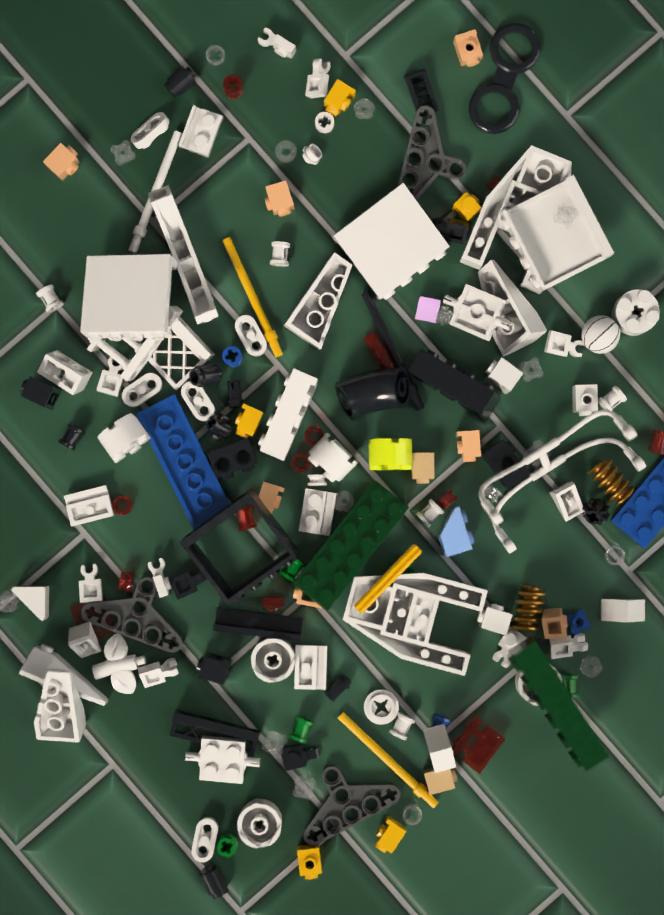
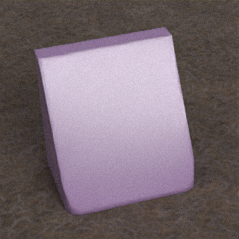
M420 296L415 319L436 323L441 300Z

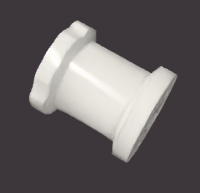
M272 242L273 254L269 264L281 267L289 266L287 256L290 243Z
M52 284L45 286L36 293L45 304L47 313L59 309L64 304L62 300H59Z
M617 386L612 387V391L603 398H598L601 407L604 410L611 411L618 404L627 400L624 393Z
M430 499L429 504L421 512H417L416 515L430 527L431 522L439 514L445 512Z
M398 712V718L393 729L389 730V733L400 739L407 740L410 726L416 720Z

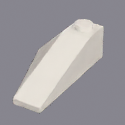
M490 260L478 271L482 291L506 300L501 318L512 322V326L507 325L511 327L509 331L497 326L492 334L503 356H507L533 343L547 332L536 310L495 260Z
M41 644V646L37 645L32 649L19 674L44 684L48 669L71 670L81 698L103 706L108 703L109 699L58 653L53 652L54 648Z
M48 669L37 715L34 720L36 738L38 740L80 742L86 727L84 707L71 670Z

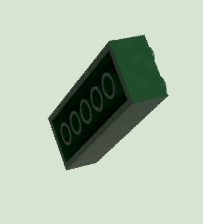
M374 480L292 585L322 607L323 610L328 611L409 507Z
M529 637L508 650L511 655L508 660L517 672H522L523 675L520 678L529 691L533 690L535 692L532 695L533 699L541 710L545 709L547 711L544 714L545 718L554 730L558 728L559 732L556 735L566 749L570 747L571 750L568 754L578 768L583 766L588 771L610 757L537 642Z

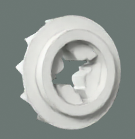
M385 689L374 690L367 696L364 702V712L367 718L375 724L383 725L390 723L395 719L399 710L397 698L393 693ZM387 699L385 707L388 713L381 710L375 714L377 705L374 700L382 703Z

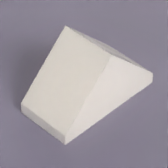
M573 481L567 482L549 492L566 522L585 512L582 509L583 505Z
M16 586L11 590L41 621L49 617V586Z
M601 599V621H645V599Z
M90 621L69 628L68 644L78 656L84 658L102 651Z
M441 724L423 729L434 772L437 773L455 768L456 764L445 725Z

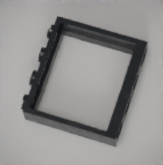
M252 488L184 536L179 542L227 605L232 601L236 603L238 600L245 597L244 593L249 589L254 591L263 584L261 581L266 577L271 579L280 572L279 568L283 565L290 566L292 562L297 560L296 556L299 552V549ZM251 502L287 551L231 590L195 542Z

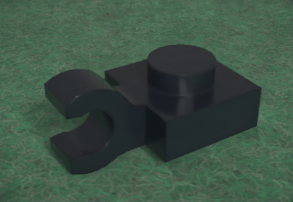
M433 218L432 223L440 234L445 235V241L465 245L470 222L449 218L448 223L440 218Z
M188 571L170 579L169 582L177 600L199 591L196 584L208 579L203 573L192 577L191 572Z
M302 744L280 749L285 771L306 767V760L316 759L320 756L319 747L303 750Z

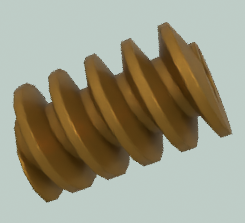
M611 459L601 460L587 474L595 473L592 480H601L598 488L606 486L603 494L611 493L609 501L617 500L615 504L617 506L626 500L635 488L634 486L626 488L629 480L621 481L624 474L622 472L615 474L618 467H610Z
M519 584L525 590L518 591V594L523 599L516 600V602L522 605V608H515V611L520 616L513 617V620L519 624L513 625L512 628L524 631L539 630L540 626L534 622L541 621V617L536 615V613L543 612V609L537 605L544 604V600L539 596L546 595V592L538 587Z

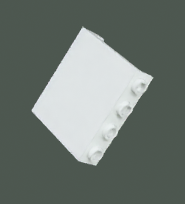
M574 175L508 210H503L500 214L501 218L499 221L504 230L508 229L511 235L509 240L514 250L518 249L521 255L519 259L525 270L528 269L531 274L530 281L535 289L538 288L540 292L614 254Z
M404 183L397 186L332 236L375 292L376 298H384L385 300L395 294L394 289L397 286L401 285L404 287L412 281L411 276L417 271L421 274L430 267L428 263L434 258L438 261L447 254L445 250L450 247Z
M171 254L87 256L80 332L91 341H101V338H108L113 341H121L122 338H129L135 341L151 338L152 340L160 341L164 340V337H172V334L167 329L172 270H177L176 259Z

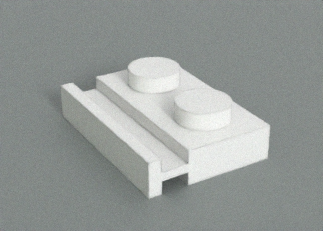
M193 105L178 146L209 158L223 116Z
M107 485L64 496L71 526L115 516Z
M306 488L299 531L330 536L337 493Z
M296 644L294 689L326 690L327 645Z

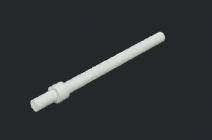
M174 131L151 192L163 186L182 137V133L179 131ZM150 198L147 200L138 226L135 225L132 233L134 237L128 251L135 254L138 251L142 238H145L148 231L146 227L153 212Z

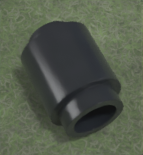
M180 66L166 79L167 82L164 86L176 98L178 95L184 94L196 83L194 79L196 75L190 67L184 68Z
M217 364L195 366L189 373L191 384L197 387L218 385L223 377L222 370Z
M210 864L201 870L202 874L199 877L208 894L212 895L213 899H217L229 891L227 887L228 882L219 865L214 866Z

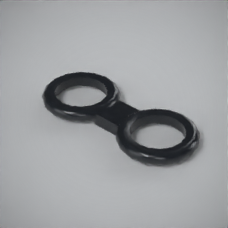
M511 23L504 25L495 32L491 39L489 50L497 69L492 83L483 85L474 92L469 101L468 108L471 121L478 129L485 133L499 134L506 132L518 119L520 106L512 89L517 74L532 68L539 59L541 50L538 36L531 28L524 24ZM520 33L527 37L532 47L528 60L520 64H510L501 57L498 49L499 42L507 34ZM499 93L508 100L511 111L508 119L503 123L497 125L488 124L479 116L477 110L478 102L486 94Z

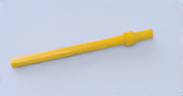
M225 238L223 243L265 333L263 336L266 343L270 344L275 358L283 355V352L277 341L278 336L269 324L231 238Z
M344 712L338 716V719L413 789L412 792L418 798L424 799L432 808L437 806L439 802L429 794L428 788L422 782L418 783Z

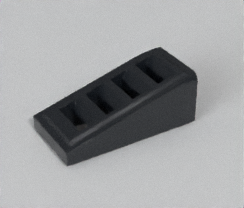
M425 69L403 76L416 112L420 105L431 102L432 106L430 107L434 112L439 111ZM422 77L423 81L412 85L411 80ZM425 85V90L415 93V88ZM428 93V98L420 101L417 100V97ZM424 111L423 114H419V116L423 117L425 115H428V112Z

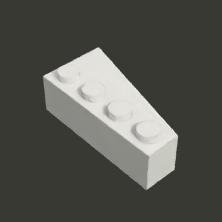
M334 252L283 326L316 349L321 350L352 264Z
M294 368L292 373L288 374L284 386H286L284 393L279 394L275 406H278L275 414L271 413L267 422V426H269L267 434H262L258 446H261V452L285 461L318 385L317 378Z

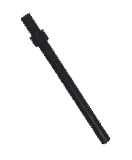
M364 292L361 295L395 366L406 369L370 292ZM409 375L411 383L410 397L416 410L419 411L425 408L418 394L419 389L416 383H413Z

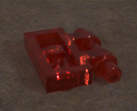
M475 716L471 722L468 721L465 725L466 729L459 738L456 737L453 741L452 752L455 756H457L461 749L466 752L461 760L480 774L506 738L489 725L483 731L478 729L482 720ZM472 734H475L478 738L470 747L466 742Z

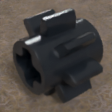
M220 412L217 416H210L206 422V429L209 430L207 435L217 441H220L221 438H228L233 430V426L230 424L232 419Z
M591 498L589 503L585 502L582 508L585 511L583 517L590 524L601 525L603 520L607 521L610 513L607 512L610 506L603 499Z

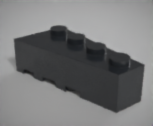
M421 349L407 370L408 373L435 391L437 389L440 390V393L449 400L459 401L458 404L468 412L476 411L480 415V419L487 422L500 401L494 391L495 388L485 381L483 384L475 380L476 376L468 371L460 372L457 370L458 366L451 361H441L438 359L440 356L432 350L426 352Z

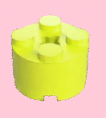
M384 438L369 440V470H412V439Z

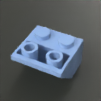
M460 507L451 508L438 533V539L445 557L472 550L471 544H474L472 533L466 530L464 524L468 522L464 510H460Z

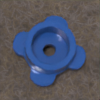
M580 609L577 613L567 615V623L571 627L570 632L577 635L579 631L590 629L591 623L587 621L584 610Z

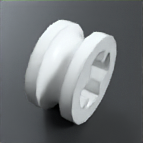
M328 112L319 113L315 118L316 129L321 133H329L333 130V116ZM324 118H328V122H331V124H327L325 128L321 127V123H318L319 120L323 121Z
M324 474L307 475L310 479L308 486L327 485L324 481L326 478Z

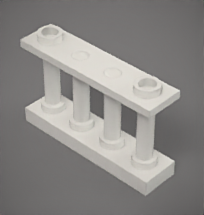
M169 306L168 331H170L183 312L177 306ZM101 338V341L90 340L91 344L87 350L93 352L101 348L123 366L122 369L124 371L121 377L126 381L135 380L162 340L158 341L147 338L145 342L140 343L129 338H122L135 349L136 354L132 360H128L105 341L107 338Z

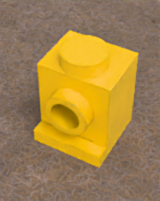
M337 79L324 100L325 110L335 117L342 110L345 112L351 103L349 98H355L356 90Z
M466 192L454 203L452 209L463 221L470 222L481 211L482 207L479 205L481 202L475 195H469Z
M243 403L242 408L245 411L244 413L240 412L235 424L238 427L235 434L247 439L249 435L254 437L264 413Z
M387 815L385 818L386 826L382 824L376 833L378 838L375 847L384 853L386 851L393 853L407 831L405 826Z
M319 844L315 846H297L300 876H305V879L318 878V874H322ZM309 860L313 861V863H314L313 866H310V867H307V866H306L305 863H306L307 861H309Z

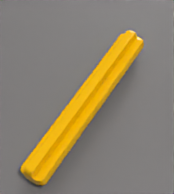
M415 544L411 545L355 603L354 607L360 613H364L421 554V549Z

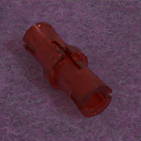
M375 332L363 339L373 354L372 358L378 362L381 369L395 367L387 353L389 352L388 349L383 347Z

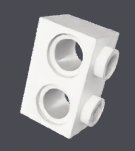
M58 350L47 353L37 373L72 395L84 391L93 373Z
M501 358L498 362L494 360L485 371L488 374L485 380L507 394L513 389L523 372Z

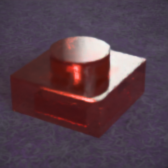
M285 597L262 598V607H267V611H280V607L285 606Z

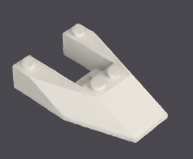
M531 145L486 197L460 262L480 270L497 228L503 229L499 221L501 212L564 182L566 178L571 176L572 162ZM526 269L520 287L540 295L539 289H535L530 281L531 274Z
M426 573L400 574L364 613H360L354 607L355 603L382 575L354 577L343 617L345 622L401 659L465 676L471 654L466 651L429 642L439 600L482 612L488 590Z

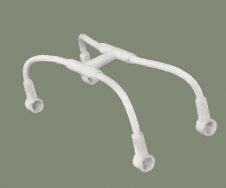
M599 410L588 415L558 438H553L523 457L522 461L497 473L481 485L479 489L481 505L491 518L495 534L509 554L517 548L498 525L503 521L499 511L513 494L532 480L535 481L577 452L602 443H612L621 447L638 472L646 467L643 459L631 447L614 438H600L586 442L565 454H560L551 461L549 460L547 452L560 445V442L583 425L602 415L612 417L625 438L630 441L637 434L632 426L628 425L620 415L611 410ZM539 458L542 466L513 487L494 508L491 502L485 498V489L496 480Z

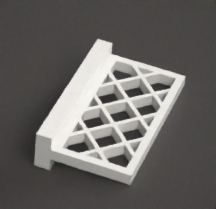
M180 316L169 331L171 334L173 331L177 336L165 337L168 338V351L156 349L153 357L151 356L148 360L175 390H178L189 379L190 371L186 374V369H194V367L186 366L187 354H195L200 361L195 366L204 365L215 355ZM172 338H180L183 341V351H172ZM157 353H168V366H160L157 363ZM172 353L183 354V366H171ZM171 369H183V378L178 383L171 378Z

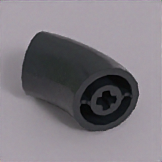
M390 367L364 372L336 382L335 391L345 414L349 419L354 420L382 410L405 408L410 399L411 383L409 374L404 367Z

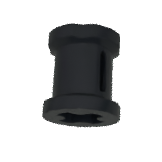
M68 423L67 426L69 428L58 442L75 451L77 442L86 432Z

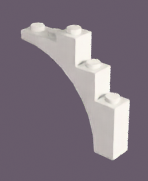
M169 185L149 192V198L171 254L177 261V269L197 324L209 322L217 317L218 313Z

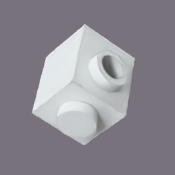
M597 384L572 386L573 412H579V416H588L592 412L598 411Z
M492 603L491 607L485 605L482 612L479 611L477 622H480L479 627L507 635L512 614L503 611V606Z

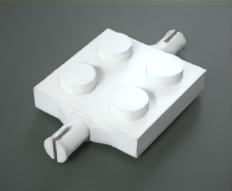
M466 284L458 299L449 295L444 297L452 302L444 299L443 303L454 307L453 316L449 324L482 339L490 341L497 326L508 331L511 327L507 325L512 326V322L501 318L506 300Z
M202 736L199 753L186 751L185 761H198L200 767L199 780L243 784L246 766H260V758L247 757L245 750L246 739Z

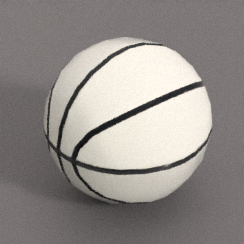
M598 315L590 318L584 324L581 338L585 347L591 352L603 354L610 352L617 346L620 339V329L612 318Z

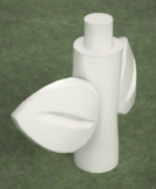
M117 633L106 642L104 647V655L107 660L92 666L93 675L96 680L111 675V683L115 690L120 693L131 694L136 687V678L132 670H137L139 665L146 664V658L144 655L137 657L135 654L127 656V643Z

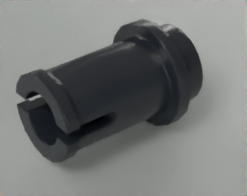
M240 380L227 382L229 395L227 404H229L230 408H240L242 403H244V399L241 396Z
M345 674L338 675L337 680L324 693L334 702L346 688H350L352 682Z

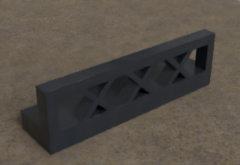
M217 607L213 631L300 641L303 618Z
M175 710L169 736L201 744V738L196 730L203 728L210 730L211 736L214 737L223 733L231 735L232 738H243L253 741L251 750H245L248 756L254 757L261 730ZM178 722L187 724L191 728L185 734L175 732Z

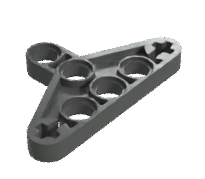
M429 106L420 107L415 114L397 185L399 186L404 183L403 177L405 174H412L415 177V183L411 186L405 184L408 190L413 189L412 195L416 201L437 176L457 180L466 172V165L462 160L444 155L435 112ZM424 111H427L428 116L431 117V119L426 120L424 126H429V130L423 127H416V124L421 125L422 117L419 114H423ZM416 132H423L425 134L426 140L423 143H417L414 140ZM411 153L419 154L420 162L415 165L409 162L408 156ZM432 158L439 159L441 161L440 169L433 170L429 165V161ZM457 163L461 166L462 172L460 175H453L451 173L450 167L452 164Z
M144 577L138 582L133 598L91 602L83 606L81 610L82 618L87 622L90 621L91 624L167 652H177L183 646L182 636L152 605L157 592L152 577ZM146 580L151 581L154 586L150 593L144 592L141 587L142 583ZM137 601H143L146 604V610L143 613H137L134 610V604ZM95 607L94 611L101 614L102 609L106 610V613L102 616V621L98 622L100 617L92 616L89 618V613L86 610ZM109 614H115L118 617V623L115 626L107 624L106 617ZM130 621L138 624V631L134 634L129 633L126 628ZM149 629L158 631L159 637L156 641H150L147 638ZM163 632L167 633L165 636L167 639L176 637V642L179 643V646L170 648V643L163 641V645H160L159 642L163 638Z
M336 765L326 766L322 771V779L330 794L306 826L303 836L304 840L309 845H318L394 805L400 799L399 787L394 783L348 784L339 767ZM333 769L338 773L335 781L327 780L325 774L328 770ZM390 788L391 791L396 790V793H394L395 798L386 797L383 799L385 804L381 805L380 798L376 794L381 792V797L387 794V789ZM339 789H345L348 792L347 799L343 801L338 800L335 795ZM369 798L376 799L378 803L377 807L373 810H369L365 806V802ZM354 808L358 811V817L355 820H349L346 817L348 809ZM329 819H336L339 822L336 830L327 828L326 823ZM323 823V829L327 834L323 835L322 831L317 834L316 840L313 837L308 838L310 835L309 830L317 832L321 829L318 824Z

